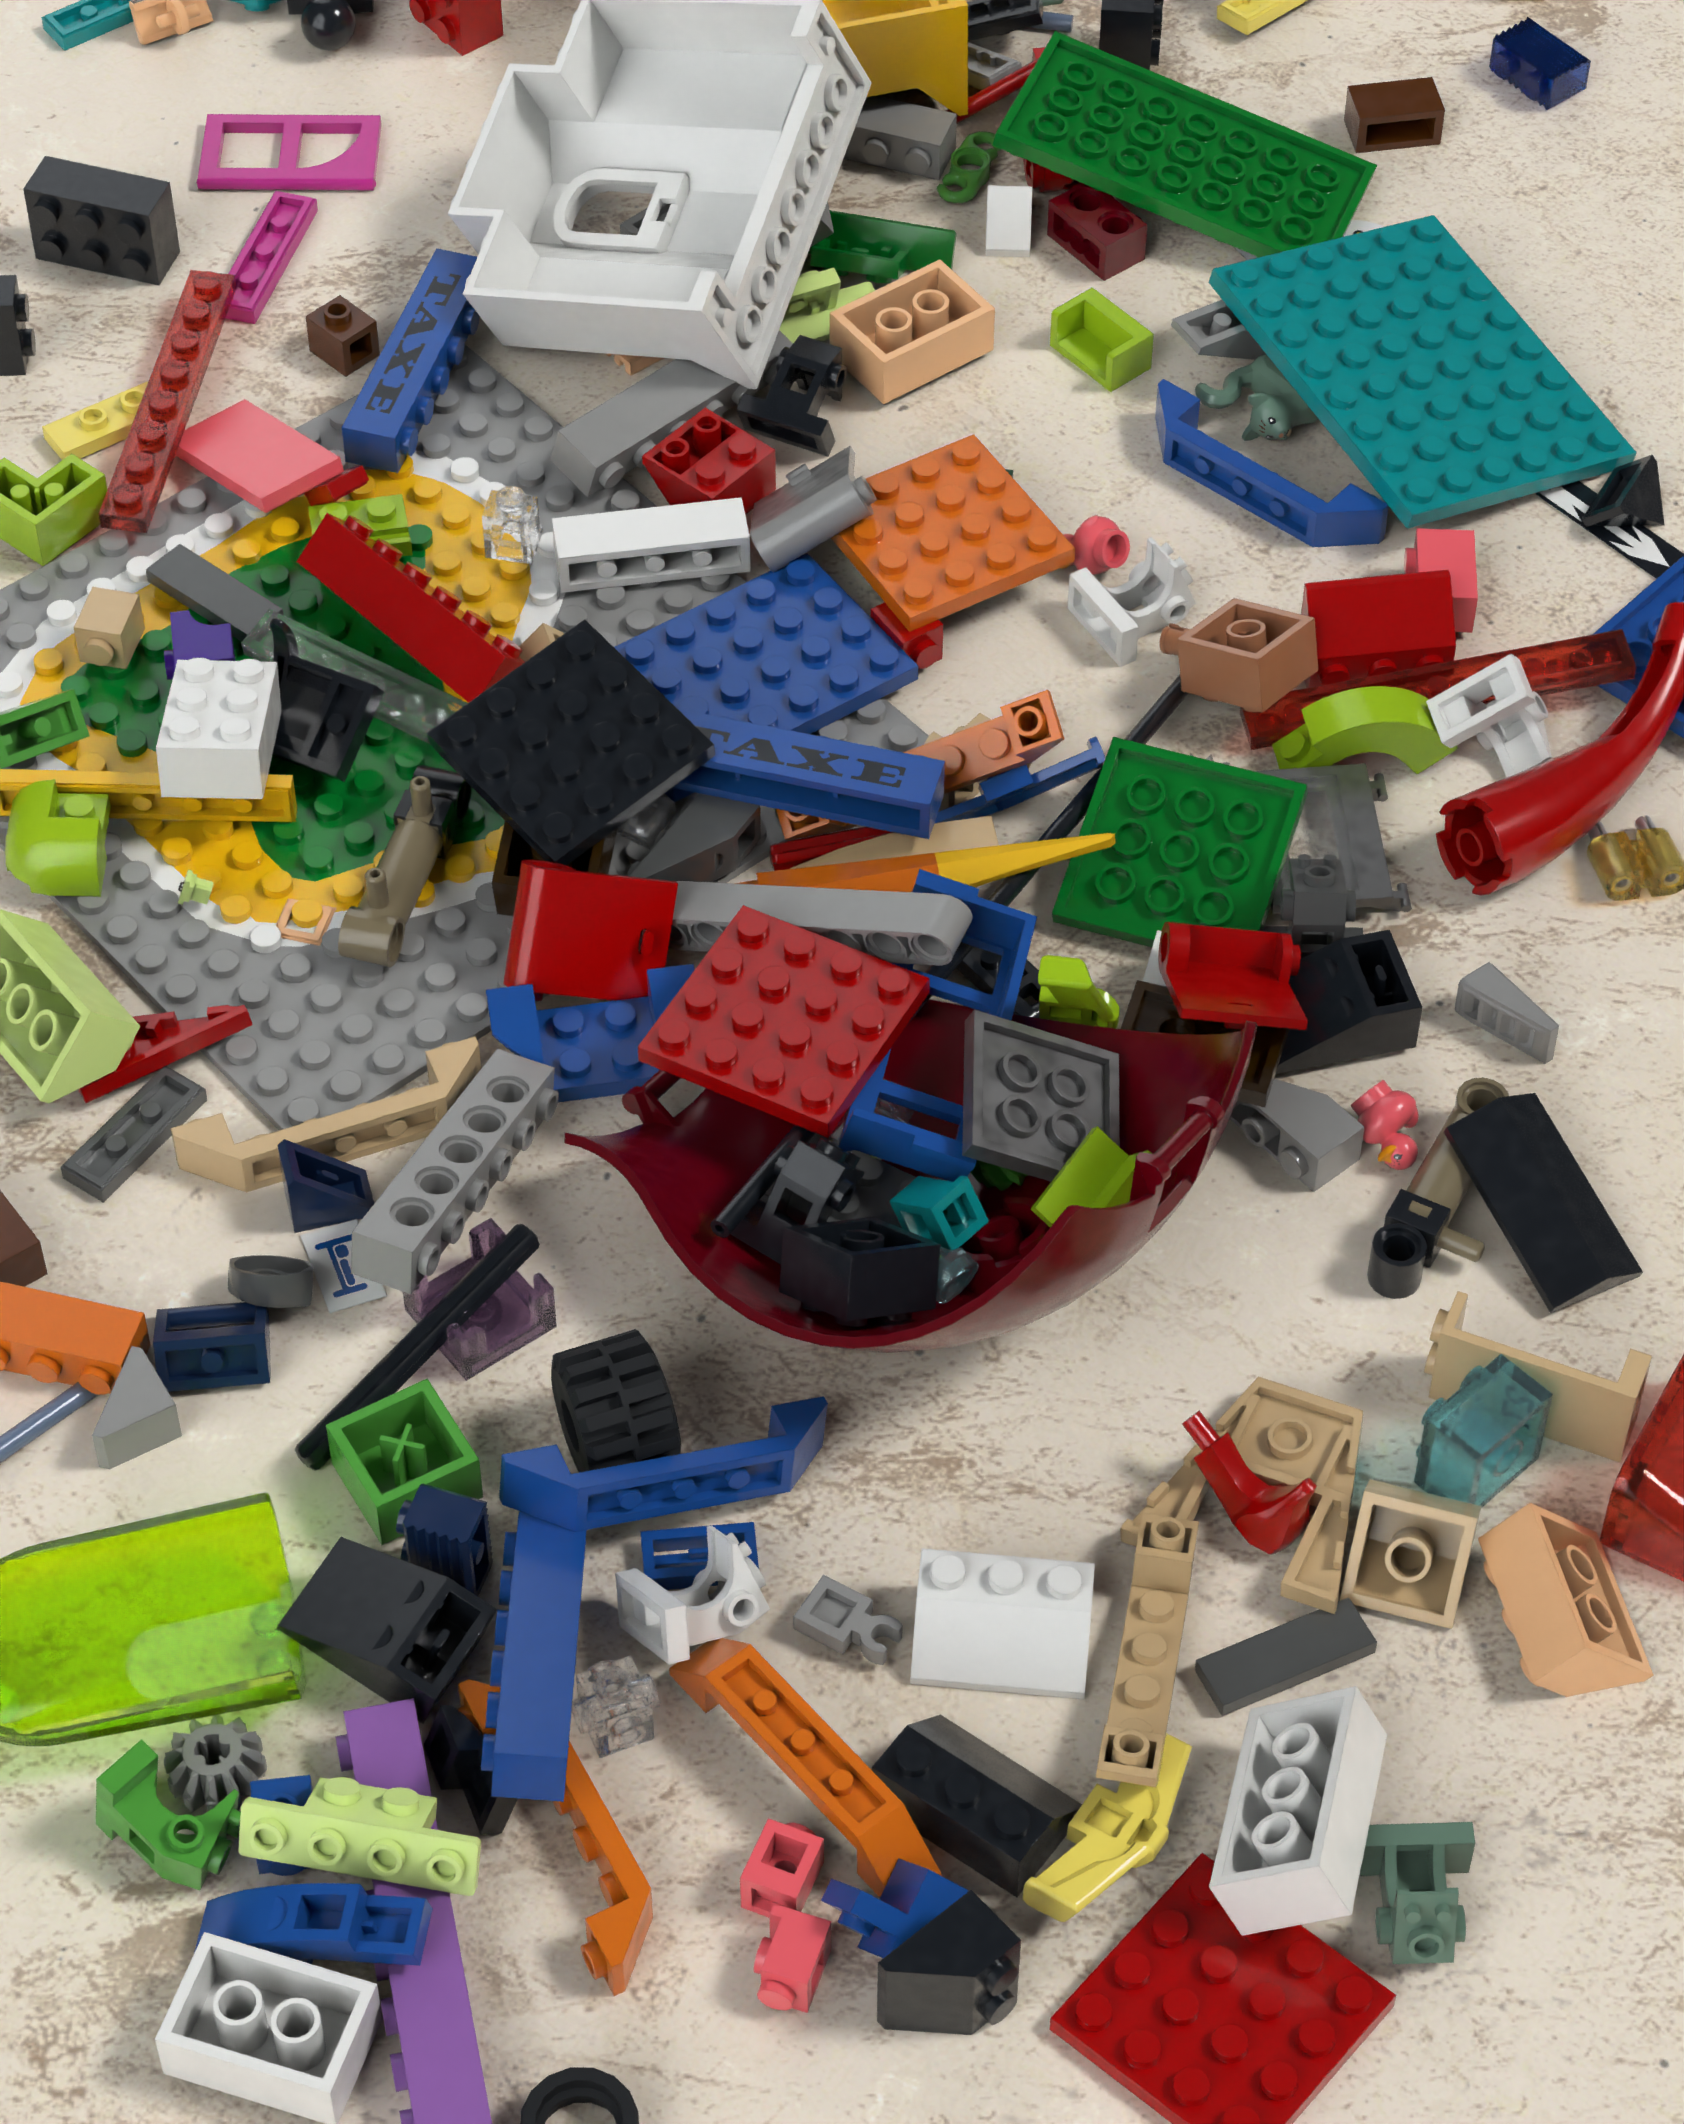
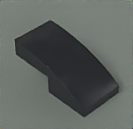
M441 1705L424 1743L440 1789H463L480 1835L500 1834L503 1832L518 1798L491 1797L493 1771H481L484 1735L453 1705Z

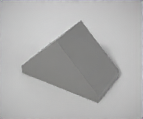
M131 1346L92 1434L98 1464L101 1468L112 1469L182 1436L176 1404L144 1350L139 1347Z

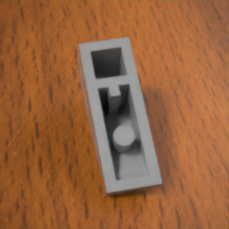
M1223 300L1172 320L1171 326L1198 355L1255 360L1257 357L1265 354Z

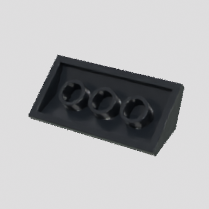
M1536 1093L1499 1097L1446 1127L1444 1130L1445 1136L1550 1313L1641 1276L1643 1273L1641 1267Z

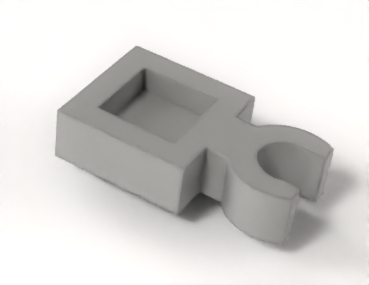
M824 1574L793 1616V1628L798 1632L841 1654L845 1653L852 1642L860 1646L863 1656L868 1661L879 1665H884L887 1660V1647L877 1643L874 1639L886 1636L898 1643L902 1639V1624L896 1618L889 1615L871 1616L873 1612L872 1599Z

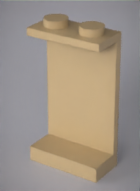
M1457 1291L1450 1310L1440 1309L1438 1311L1430 1335V1341H1433L1424 1368V1373L1432 1375L1429 1398L1598 1456L1621 1462L1637 1420L1652 1359L1651 1355L1630 1349L1619 1380L1614 1382L1462 1331L1468 1294ZM1514 1384L1520 1387L1519 1391L1514 1390V1395L1517 1398L1531 1396L1538 1401L1535 1416L1530 1413L1532 1401L1523 1404L1516 1402L1509 1393L1510 1385ZM1507 1398L1512 1400L1511 1410L1527 1416L1534 1421V1425L1518 1416L1508 1415L1505 1412Z

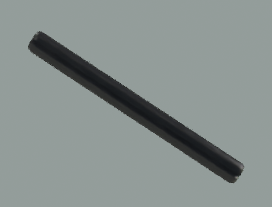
M523 1224L515 1225L296 1445L295 1452L301 1462L314 1471L320 1469L331 1458L326 1425L396 1393L539 1248L540 1244L536 1234Z

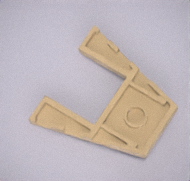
M1258 1376L1216 1422L1215 1431L1219 1437L1227 1432L1229 1433L1246 1466L1267 1485L1282 1484L1291 1486L1302 1482L1306 1478H1311L1317 1485L1315 1492L1310 1498V1505L1317 1508L1281 1581L1280 1596L1335 1614L1361 1440L1363 1410ZM1197 1444L1184 1457V1465L1167 1483L1162 1481L1147 1497V1505L1133 1520L1127 1519L1120 1528L1121 1542L1136 1547L1142 1513L1194 1520L1210 1488L1209 1482L1193 1459L1202 1451Z

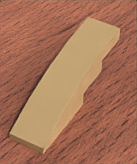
M992 816L935 823L929 839L895 832L834 850L790 869L998 846L999 844Z

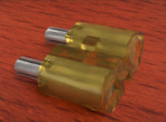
M1640 816L1636 819V840H1629L1625 831L1607 833L1602 822H1598L1588 832L1591 842L1587 848V857L1608 898L1614 901L1639 899L1640 891L1644 888L1648 889L1651 897L1672 895L1684 889V860L1670 833L1663 828H1656L1649 816Z

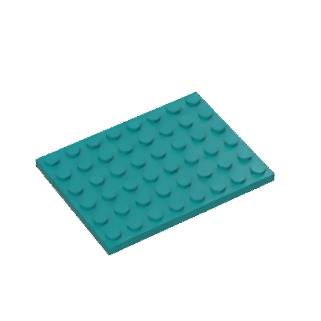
M1434 215L1213 268L1208 283L1407 529L1612 472L1616 467L1633 462L1637 454Z

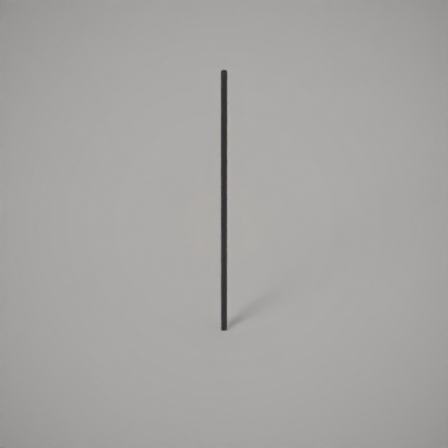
M1180 674L1125 737V740L1146 745L1189 693L1181 690ZM1102 767L1096 771L1037 841L1068 837L1087 813ZM1041 867L1006 877L987 900L1008 907ZM961 942L950 963L940 966L931 965L925 973L946 980L974 946ZM927 995V997L925 998L921 1006L918 1008L914 1016L911 1018V1020L917 1015V1013L922 1009V1007L928 1002V1000L933 995ZM794 1125L710 1224L712 1231L721 1238H727L777 1180L778 1176L773 1173V1170L784 1149L789 1145L795 1147L799 1140L809 1142L816 1133Z

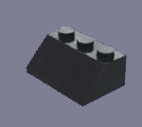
M941 1714L907 1725L872 1766V1771L904 1803L922 1837L1016 1898L1023 1891L1025 1882L1031 1876L1034 1877L1067 1836L1068 1824L1082 1805Z

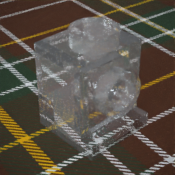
M516 486L503 487L499 491L491 490L482 514L485 558L532 564L543 533V525L540 524L538 496L525 495L524 491ZM503 534L520 535L521 542L502 540Z

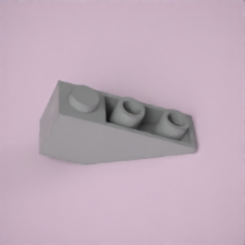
M1274 1078L1265 1107L1237 1101L1230 1116V1120L1243 1130L1245 1136L1252 1144L1264 1148L1280 1162L1282 1168L1290 1177L1299 1179L1313 1192L1360 1160L1365 1127L1326 1094Z

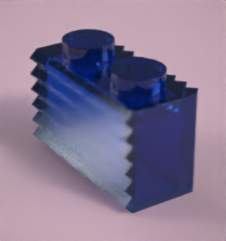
M1527 17L1525 21L1521 20L1518 25L1515 24L1512 28L1509 27L1506 32L1503 30L1500 35H1495L1489 67L1498 77L1503 80L1507 79L1509 84H1514L1516 89L1520 88L1521 93L1524 92L1529 99L1538 101L1540 106L1544 105L1545 109L1548 110L1586 89L1591 60Z

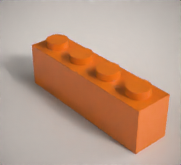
M0 1282V1371L5 1370L28 1375L43 1383L60 1382L74 1385L79 1382L84 1389L91 1393L105 1395L107 1393L111 1394L131 1346L142 1348L146 1355L151 1344L143 1312Z

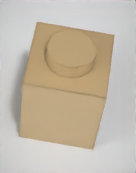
M92 587L74 625L80 662L127 669L145 629L139 594Z

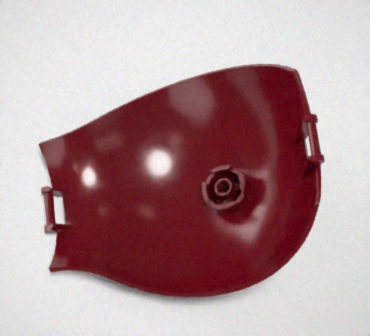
M929 999L893 1044L883 1080L963 1106L965 1020L975 1009ZM1013 1014L1011 1021L1119 1054L1120 1148L1128 1155L1139 1153L1135 1161L1130 1201L1107 1208L1071 1205L1049 1227L1031 1208L1051 1183L1050 1181L1028 1175L1021 1186L1013 1182L1008 1189L1001 1191L995 1186L987 1188L982 1182L979 1183L970 1173L968 1178L989 1222L955 1252L947 1253L940 1251L936 1308L912 1312V1318L908 1320H890L875 1317L868 1318V1324L865 1326L852 1327L835 1323L834 1316L826 1312L803 1309L800 1306L801 1301L779 1292L781 1264L731 1234L727 1238H721L712 1231L710 1224L795 1124L707 1088L689 1106L673 1117L658 1099L681 1078L659 1070L641 1087H632L622 1096L624 1108L628 1112L638 1115L643 1124L623 1132L603 1136H582L565 1133L564 1143L590 1151L615 1167L638 1193L664 1239L687 1269L718 1299L747 1319L783 1336L834 1348L881 1353L953 1348L1012 1332L1068 1306L1117 1272L1162 1228L1181 1205L1202 1173L1227 1126L1249 1065L1257 1023L1246 1020L1245 1028L1233 1033L1193 1035L1124 1030ZM879 1098L874 1110L876 1114L952 1139L956 1138L958 1124ZM847 1112L830 1135V1137L838 1141L841 1137ZM1149 1150L1152 1154L1143 1153V1151ZM872 1156V1157L877 1158V1159H879V1160H881V1161H883V1162H885V1163H887V1164H889V1165H891V1166H894V1167H896V1168H898V1169H900V1170H902V1171H904V1172H906V1173H908V1174H911V1175H913V1176H915V1177L922 1176V1177H928V1178H934V1179L944 1180V1179H941V1178H938V1177H935V1176H932V1175H929V1174H926V1173H923V1172H920V1171H917V1170H914V1169H911V1168H908V1167H905V1166H902V1165H899V1164H896V1163H893V1162H890V1161H887V1160H884V1159H881V1158Z

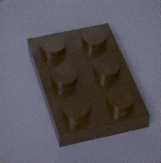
M1139 980L1136 982L1121 1029L1193 1035L1225 1034L1242 1030L1224 1027V1022L1180 1018L1166 986ZM1257 1026L1249 1065L1237 1101L1261 1107L1266 1106L1289 1032L1288 1028Z

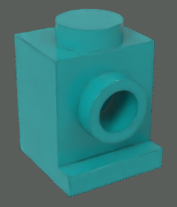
M918 1176L889 1201L902 1229L941 1244L940 1251L955 1252L989 1222L967 1176H959L954 1182Z

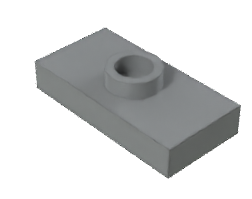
M968 42V85L972 88L983 90L1022 68L1021 62Z

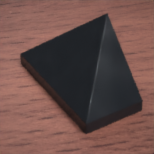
M1653 455L1616 467L1612 471L1582 518L1586 527L1664 525L1658 465Z

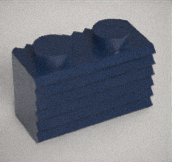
M421 1484L413 1501L405 1500L398 1514L396 1532L405 1536L400 1559L449 1577L476 1596H479L493 1563L492 1546H490L491 1534L489 1533L490 1527H488L489 1515L487 1514L488 1508H486L487 1502Z

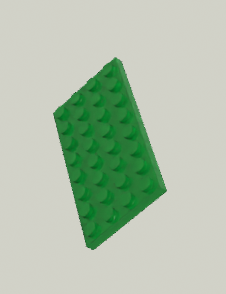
M1056 31L1053 33L996 131L992 146L1007 151L1014 156L1031 161L1050 169L1054 173L1062 174L1095 190L1105 192L1138 208H1143L1167 218L1176 224L1198 231L1219 242L1255 255L1257 258L1344 237L1377 167L1376 164Z

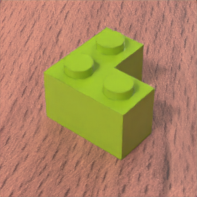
M70 454L38 478L5 457L0 460V539L41 566L48 564L112 516L105 474L74 454Z

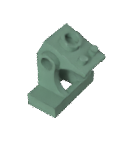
M1473 1822L1369 1825L1359 1876L1379 1875L1383 1907L1376 1908V1937L1378 1944H1388L1393 1964L1454 1963L1455 1942L1465 1941L1466 1921L1463 1905H1458V1888H1447L1445 1873H1469L1475 1847Z

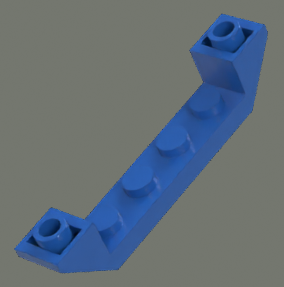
M1165 379L1158 383L1155 420L1163 463L1311 547L1379 544L1384 540L1389 509L1386 502L1351 483L1329 503L1325 502L1316 495L1309 493L1277 473L1268 470L1243 456L1238 451L1227 447L1198 430L1200 399Z
M822 1396L772 1405L768 1438L574 1474L570 1473L557 1444L502 1454L499 1498L504 1506L573 1532L790 1492L823 1446L828 1403L825 1397Z

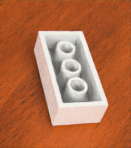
M1357 1686L1250 1709L1209 1884L1210 1890L1242 1936L1352 1915L1387 1739V1733Z

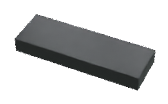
M181 544L177 545L146 569L147 581L214 625L230 623L232 636L249 647H252L272 631L269 624L273 618L284 621L282 608Z
M167 1066L163 1067L61 1166L63 1179L104 1203L172 1136L171 1128L183 1125L207 1101L206 1089Z
M1348 1597L1338 1601L1335 1614L1319 1609L1199 1658L1195 1663V1672L1220 1714L1224 1716L1375 1653L1377 1641Z

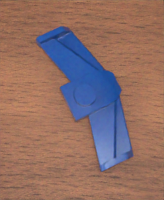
M1095 736L1088 739L1087 746L1089 750L1032 775L1025 764L987 778L986 781L979 783L978 789L981 796L939 811L935 823L989 816L1101 768L1105 761V755L1098 738Z

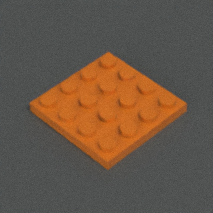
M974 434L865 478L877 501L871 504L873 514L831 537L909 632L1071 564L1075 560V547Z

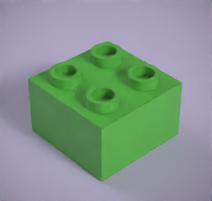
M428 1378L326 1425L332 1465L381 1545L403 1536V1534L396 1532L399 1511L405 1500L413 1501L421 1484L476 1499L483 1498L479 1458Z

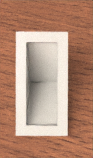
M988 185L986 256L1030 257L1032 187Z

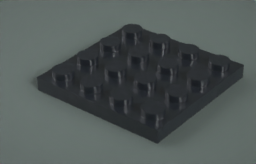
M585 619L427 732L429 744L545 861L568 865L715 756L714 744Z

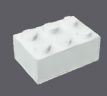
M206 658L177 660L156 745L161 797L263 799L282 711L277 662H260L256 659H243L240 661H214Z
M204 1932L155 2038L163 2074L318 2122L338 2124L383 2019L378 1987L376 1983Z

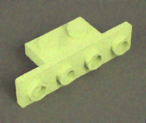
M835 268L820 272L816 270L805 272L798 278L779 330L792 343L796 341L799 335L818 341L830 339V312L875 291L871 282H863L840 289L841 280Z
M320 1777L304 1806L247 1797L241 1805L238 1851L240 1855L472 1896L478 1887L481 1840L475 1836L431 1829L436 1819V1797L419 1795L416 1791L404 1787L385 1789L362 1785L356 1780L347 1777L331 1779Z

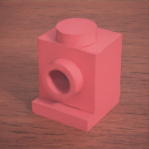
M768 1818L740 1877L741 1908L768 1918L773 1903L801 1912L824 1864V1838L816 1836L812 1830L801 1824H783Z
M773 1903L769 1914L770 1938L764 1937L762 1939L754 1962V1973L761 1974V1985L757 1997L763 2004L776 2010L785 2011L793 2008L808 2013L831 1953V1921Z

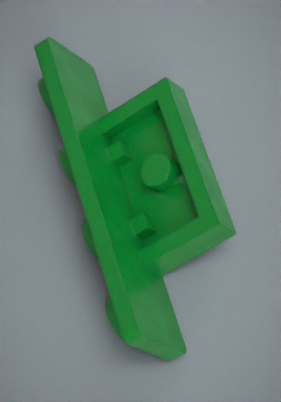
M830 210L834 233L810 247L808 254H811V266L823 267V270L835 268L838 276H847L849 272L866 274V279L871 282L891 283L893 279L898 280L905 270L916 271L939 259L952 269L956 232L949 229Z

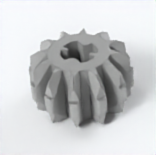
M217 1711L211 1720V1724L202 1725L192 1717L189 1724L190 1734L173 1732V1739L171 1740L173 1750L165 1753L164 1767L166 1774H169L167 1781L170 1792L175 1798L183 1797L185 1807L192 1813L204 1804H206L208 1811L213 1809L229 1793L236 1789L239 1792L238 1810H240L242 1805L240 1795L251 1796L250 1781H257L259 1778L264 1777L267 1771L265 1756L261 1754L263 1751L261 1738L257 1735L256 1731L247 1732L246 1724L241 1720L240 1716L227 1725H224L223 1717Z

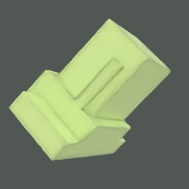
M188 870L184 882H181L178 888L180 891L178 904L183 905L184 901L189 902L192 900L207 905L214 882L198 878L197 874Z

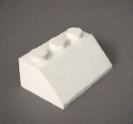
M922 1548L916 1598L910 1684L1084 1699L1095 1563Z

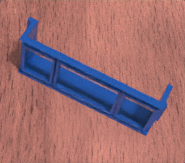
M919 869L911 892L945 894L961 900L968 906L973 916L971 924L961 942L1002 955L993 992L990 995L913 969L914 964H892L930 978V995L1011 1021L1037 916L978 897V888ZM890 1049L848 1109L838 1147L846 1152L857 1150L947 1181L954 1182L959 1176L968 1177L971 1170L973 1171L977 1160L962 1156L963 1106L883 1080ZM879 1098L958 1124L956 1138L952 1139L876 1114L874 1110L877 1099Z

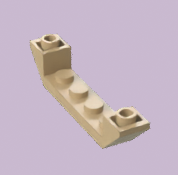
M474 1036L458 1042H449L438 1048L425 1051L429 1085L411 1088L401 1094L371 1103H362L351 1109L322 1118L309 1119L299 1125L269 1134H260L240 1143L234 1144L222 1113L206 1118L194 1119L186 1124L171 1128V1134L179 1169L247 1193L283 1182L277 1145L284 1139L343 1162H348L426 1138L481 1070L477 1038Z
M1142 1513L1135 1550L1130 1596L1107 1725H1104L1096 1778L1156 1787L1158 1784L1186 1616L1199 1521Z

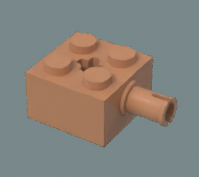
M1233 598L1191 629L1170 623L1169 627L1166 626L1160 636L1159 646L1162 653L1173 654L1179 657L1181 690L1183 692L1202 696L1203 699L1211 702L1221 701L1240 706L1248 712H1264L1318 671L1315 618Z

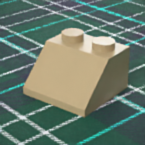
M1370 1479L1363 1493L1339 1601L1349 1597L1352 1603L1357 1606L1452 1629L1481 1506Z

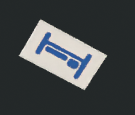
M357 1219L300 1235L329 1313L387 1296L383 1284L351 1274L352 1231L358 1225Z

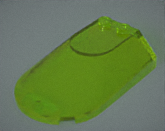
M259 1493L48 1541L23 1548L1 1558L0 1741L21 1746H53L302 1699L307 1682L301 1644L276 1629L295 1602L278 1520L270 1495L268 1493Z

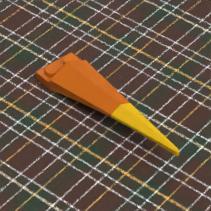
M1113 833L760 872L756 873L757 880L734 884L911 892L919 869L972 887H978L1031 869L1112 847L1116 841L1115 834Z

